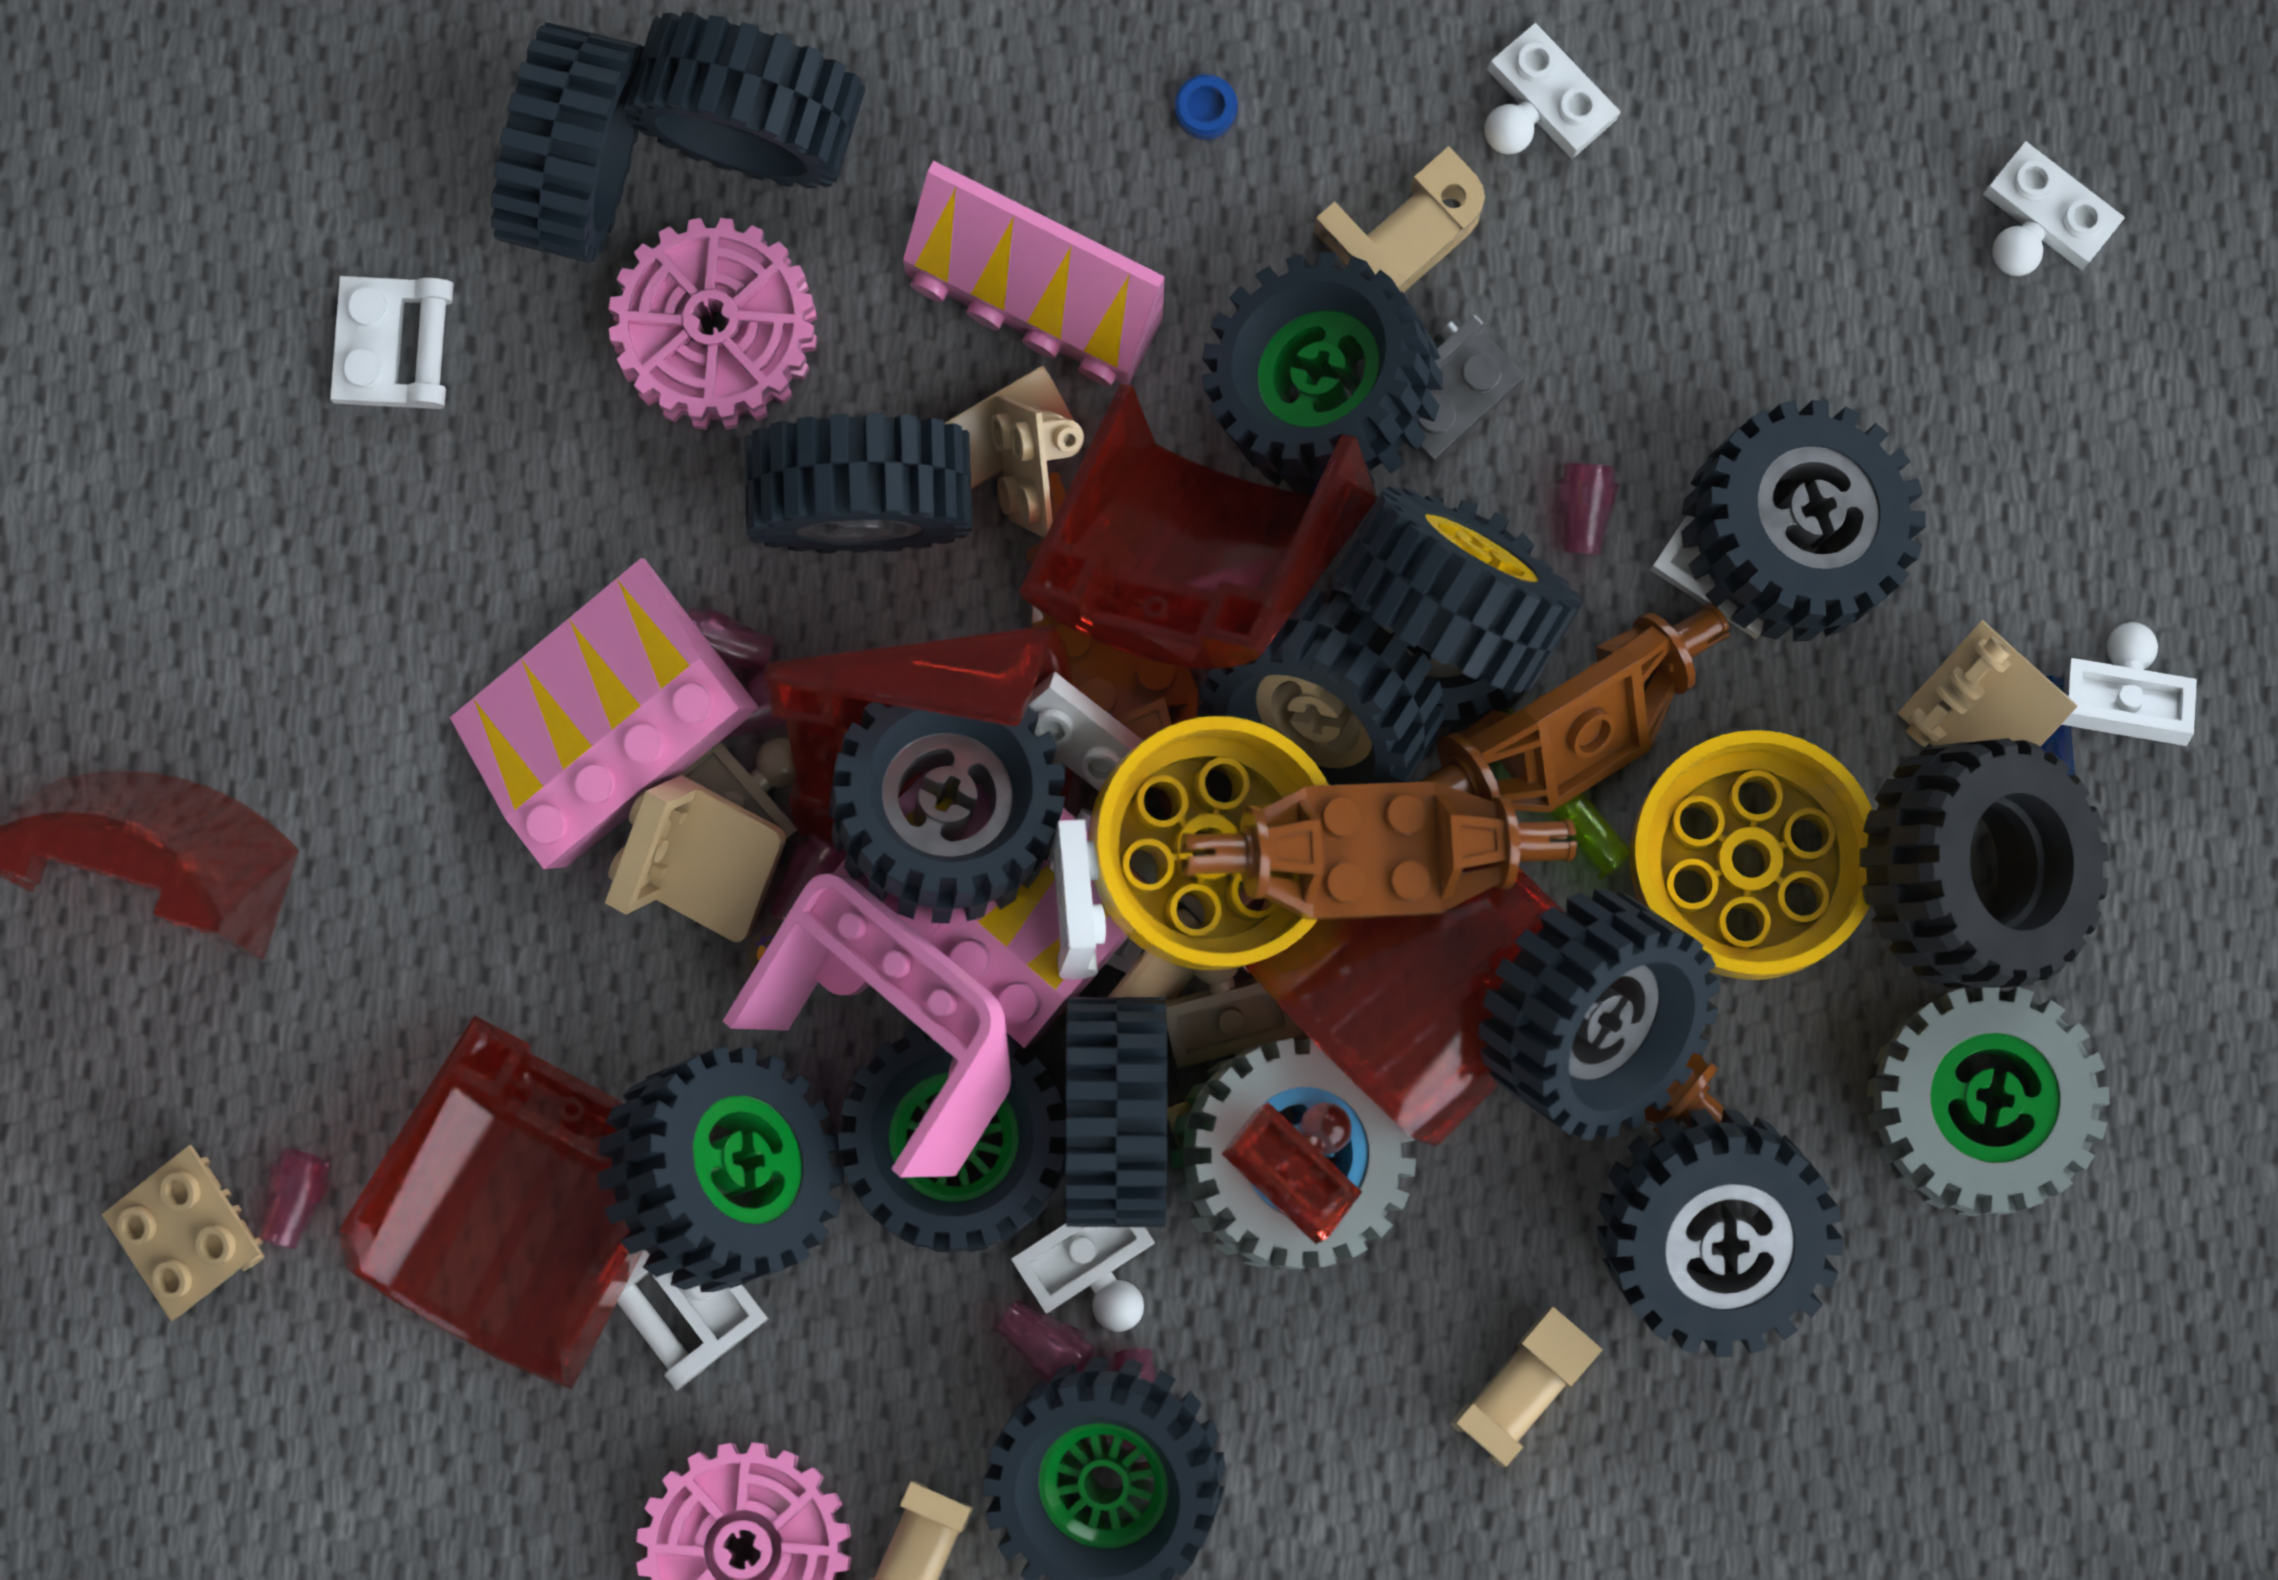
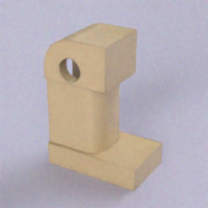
M1448 146L1414 176L1410 191L1413 195L1368 235L1359 228L1335 201L1316 217L1314 233L1332 253L1338 255L1346 268L1351 256L1365 260L1375 275L1381 269L1393 279L1400 292L1404 293L1471 234L1478 224L1485 200L1484 188L1477 175ZM1453 199L1460 204V207L1450 208L1442 201Z
M1555 1307L1548 1308L1516 1344L1518 1348L1474 1400L1470 1404H1465L1449 1423L1456 1431L1466 1432L1491 1454L1488 1458L1498 1467H1507L1523 1448L1518 1441L1564 1387H1572L1603 1350Z
M911 1481L900 1504L901 1507L905 1508L875 1577L869 1580H939L959 1533L965 1530L974 1507L964 1502L959 1503L927 1489L926 1485L917 1481Z

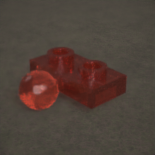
M1267 1102L1252 1113L1221 1153L1314 1244L1329 1238L1362 1193L1358 1187L1324 1156L1342 1150L1349 1142L1352 1134V1123L1349 1115L1342 1107L1334 1103L1322 1102L1311 1106L1302 1116L1299 1132Z

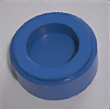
M1208 74L1192 77L1181 86L1176 95L1175 116L1177 122L1187 134L1194 138L1203 140L1218 138L1232 127L1236 119V94L1233 88L1220 77Z

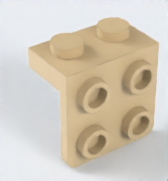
M683 775L651 789L644 790L637 797L630 810L629 823L633 826L627 843L616 854L609 868L608 877L613 881L605 904L627 915L657 900L732 942H740L748 938L753 931L785 846L786 836L784 831L780 827Z

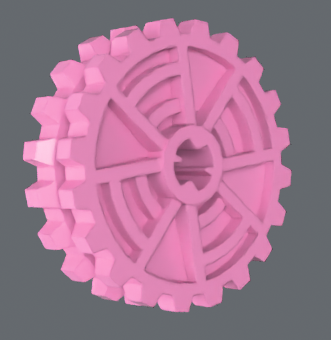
M697 218L688 220L687 232L677 234L670 226L659 231L661 243L655 248L642 244L634 251L639 262L634 270L621 269L617 281L622 286V296L610 297L608 310L614 315L613 320L617 325L608 328L609 336L616 354H621L617 361L628 382L636 381L634 387L639 392L640 399L648 406L659 401V407L663 409L664 417L675 423L683 414L688 415L695 429L707 430L711 420H721L726 430L738 428L740 416L748 413L756 421L767 417L766 404L773 399L785 404L793 396L789 388L791 379H805L810 368L806 363L807 359L804 352L816 351L817 335L814 334V325L810 324L817 320L816 309L813 304L812 294L806 293L809 287L800 265L790 267L792 262L788 258V249L779 241L768 247L767 242L764 240L763 230L751 225L744 233L737 232L733 219L720 218L716 228H706L702 219ZM713 313H721L726 324L725 329L719 333L717 328L714 327V335L705 334L701 324L702 318L708 315L710 320H713Z
M751 1442L746 1454H740L736 1444L718 1445L717 1458L710 1460L704 1453L698 1452L688 1458L690 1470L686 1474L682 1475L676 1471H670L662 1479L668 1490L663 1499L649 1498L644 1509L653 1517L650 1527L638 1529L636 1539L637 1543L647 1547V1557L636 1562L638 1576L651 1577V1580H836L838 1572L849 1571L851 1568L852 1557L841 1553V1542L852 1537L850 1524L837 1523L834 1513L843 1505L838 1494H823L819 1487L825 1477L816 1468L812 1467L805 1472L798 1470L799 1456L783 1450L776 1459L771 1458L769 1446L761 1443ZM744 1530L756 1535L753 1546L762 1552L760 1559L755 1565L753 1561H745L746 1569L739 1568L733 1564L736 1553L728 1548L729 1541L733 1535L738 1539L744 1538Z

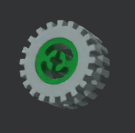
M1997 987L1974 988L1970 990L1961 988L1947 993L1917 1009V1012L1903 1020L1891 1032L1894 1036L1887 1045L1881 1047L1874 1064L1879 1065L1876 1077L1869 1080L1867 1098H1874V1113L1868 1115L1871 1132L1879 1131L1884 1145L1877 1150L1885 1164L1893 1162L1901 1172V1175L1897 1178L1899 1182L1909 1191L1918 1189L1927 1195L1925 1202L1939 1209L1950 1207L1957 1209V1214L1979 1216L1982 1214L1996 1216L2044 1203L2043 1200L2058 1195L2071 1186L2073 1182L2070 1179L2075 1173L2085 1171L2095 1157L2094 1154L2089 1152L2092 1143L2103 1140L2108 1122L2098 1120L2099 1108L2110 1105L2109 1087L2098 1088L2095 1075L2096 1072L2105 1069L2100 1054L2098 1052L2089 1056L2081 1042L2090 1036L2078 1022L2068 1026L2060 1018L2065 1009L2052 1000L2042 1004L2032 1000L2034 991L2020 987L2003 991ZM1990 1054L2004 1058L2015 1065L2027 1081L2030 1088L2029 1097L2024 1094L2020 1081L2013 1074L2005 1072L1995 1077L1992 1091L1993 1096L2003 1100V1107L1989 1113L1985 1131H1991L2008 1125L2017 1118L2022 1121L2024 1126L2022 1133L2007 1146L1991 1147L1978 1144L1963 1135L1954 1125L1948 1110L1949 1103L1955 1106L1962 1122L1971 1128L1984 1124L1986 1104L1976 1100V1093L1990 1087L1994 1069L1981 1071L1960 1082L1956 1078L1955 1070L1968 1056Z

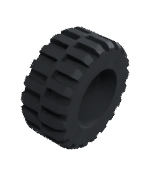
M2009 738L1943 744L1923 749L1919 756L1907 758L1896 768L1893 773L1895 778L1886 779L1874 799L1879 803L1877 810H1870L1863 828V832L1869 834L1867 847L1860 849V867H1866L1867 884L1861 885L1864 900L1867 905H1873L1876 917L1871 920L1879 936L1882 939H1890L1893 942L1889 947L1892 954L1904 966H1913L1912 970L1914 973L1930 983H1942L1946 988L1958 989L2033 985L2037 980H2048L2060 973L2066 965L2065 962H2072L2087 944L2083 938L2084 934H2092L2096 929L2102 914L2096 910L2098 901L2106 897L2109 879L2103 878V862L2109 861L2108 844L2105 842L2101 843L2098 828L2104 825L2098 809L2095 806H2089L2086 797L2090 793L2077 775H2067L2070 767L2054 753H2045L2038 744L2026 740L2012 741ZM1980 818L1986 823L1993 836L1999 860L1997 890L1988 911L1976 893L1970 869L1971 842Z

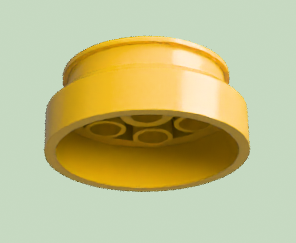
M1225 716L1199 717L1182 721L1155 733L1133 748L1114 767L1102 785L1092 810L1088 841H1093L1098 865V880H1093L1106 911L1116 925L1139 947L1166 962L1181 967L1213 971L1234 969L1258 962L1285 950L1308 932L1317 920H1306L1266 898L1259 911L1246 908L1238 895V887L1242 880L1240 873L1195 874L1185 877L1181 870L1180 860L1187 859L1188 856H1193V854H1180V839L1183 833H1238L1242 813L1246 806H1259L1263 809L1305 786L1329 785L1326 778L1313 760L1293 741L1265 725L1250 720ZM1209 770L1220 771L1230 779L1232 795L1227 803L1218 802L1208 794L1205 787V779ZM1148 788L1161 789L1169 796L1172 811L1167 820H1157L1146 811L1144 795ZM1135 850L1145 851L1155 859L1158 873L1152 884L1142 883L1132 875L1129 862ZM1270 871L1269 876L1300 881L1298 873ZM1183 895L1196 898L1203 906L1204 921L1199 929L1186 927L1178 918L1177 904Z
M1763 730L1737 731L1709 739L1693 747L1673 762L1652 786L1639 809L1630 842V870L1638 902L1704 945L1702 949L1711 954L1716 964L1709 972L1736 979L1762 980L1782 977L1801 971L1827 956L1848 939L1859 926L1870 905L1865 903L1861 885L1867 884L1866 867H1860V849L1867 847L1869 834L1863 832V828L1869 811L1873 810L1872 806L1854 776L1832 755L1806 740L1785 733ZM1745 783H1757L1763 786L1770 796L1768 812L1753 814L1746 811L1740 804L1738 797L1740 786ZM1688 808H1699L1705 811L1710 816L1713 824L1711 836L1698 840L1686 835L1680 824L1682 811ZM1807 820L1814 823L1820 829L1822 844L1818 851L1805 852L1796 847L1791 838V827L1794 822ZM1749 845L1756 848L1762 854L1764 870L1760 876L1746 877L1735 869L1732 855L1736 847ZM1684 870L1694 871L1704 879L1707 891L1703 901L1689 903L1677 895L1674 889V878L1678 872ZM1802 883L1812 889L1816 897V907L1812 914L1806 916L1798 915L1788 908L1785 902V890L1789 884ZM1744 908L1753 913L1758 922V933L1755 939L1741 941L1729 933L1726 926V917L1731 909Z

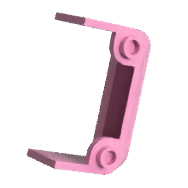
M818 875L811 879L802 890L723 1019V1022L731 1029L788 1031L818 982L833 994L847 996L859 994L867 989L869 985L872 986L954 1057L949 1068L946 1083L891 1170L899 1177L956 1176L1010 1089L1011 1068L1003 1009L991 993L857 880L846 875Z

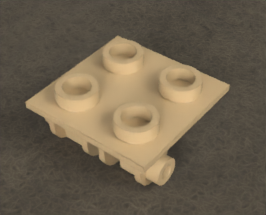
M1003 395L996 396L998 414H994L991 418V434L994 446L998 452H1002L1004 477H999L997 483L1000 507L1005 515L1009 514L1010 521L1047 540H1053L1055 538L1047 461L1075 455L1083 445V431L1075 421L1047 411L1040 406H1026Z
M1982 620L1897 714L1910 725L1906 730L1909 736L1923 747H1926L1929 743L1932 746L2004 738H2009L2012 741L2026 740L2041 747L2078 705Z
M192 1145L183 1149L101 1214L170 1321L182 1315L240 1269L245 1271L265 1258L259 1248L263 1241L260 1237L255 1238L244 1220L239 1218L238 1215L242 1212L239 1205L231 1206L227 1200L232 1194L229 1189L221 1190L222 1186L208 1167L211 1164L208 1157L200 1158Z

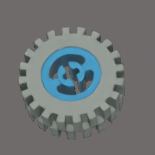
M1292 1038L1238 1051L1234 1053L1236 1057L1219 1061L1206 1072L1211 1077L1206 1083L1196 1084L1192 1087L1185 1100L1193 1104V1107L1189 1114L1177 1116L1173 1133L1184 1135L1183 1149L1170 1150L1171 1168L1184 1167L1186 1183L1176 1185L1175 1189L1180 1203L1193 1201L1198 1212L1189 1218L1199 1232L1212 1231L1218 1237L1212 1245L1224 1254H1240L1244 1256L1242 1263L1255 1267H1275V1270L1320 1268L1335 1265L1337 1259L1356 1257L1368 1250L1364 1241L1382 1238L1393 1226L1384 1217L1388 1211L1403 1210L1410 1194L1397 1189L1400 1178L1414 1177L1416 1159L1402 1158L1401 1143L1416 1141L1412 1123L1398 1125L1393 1112L1406 1106L1399 1091L1383 1093L1378 1084L1387 1075L1376 1064L1359 1066L1355 1063L1360 1055L1359 1052L1345 1045L1328 1048V1040L1316 1038L1294 1041ZM1286 1107L1293 1112V1122L1288 1126L1279 1127L1270 1132L1266 1137L1267 1140L1282 1145L1300 1142L1299 1151L1314 1159L1334 1157L1336 1148V1163L1331 1179L1319 1194L1309 1200H1305L1302 1197V1186L1307 1182L1321 1179L1328 1173L1329 1168L1316 1163L1295 1165L1296 1157L1281 1149L1261 1151V1163L1265 1172L1271 1177L1270 1184L1263 1175L1259 1164L1258 1146L1262 1131L1268 1121ZM1324 1124H1325V1126L1327 1127V1129L1329 1130V1132L1331 1133V1135H1332V1137H1333V1140H1334V1143H1335V1148H1334V1144H1333V1141H1332L1331 1137H1330L1329 1134L1324 1130Z

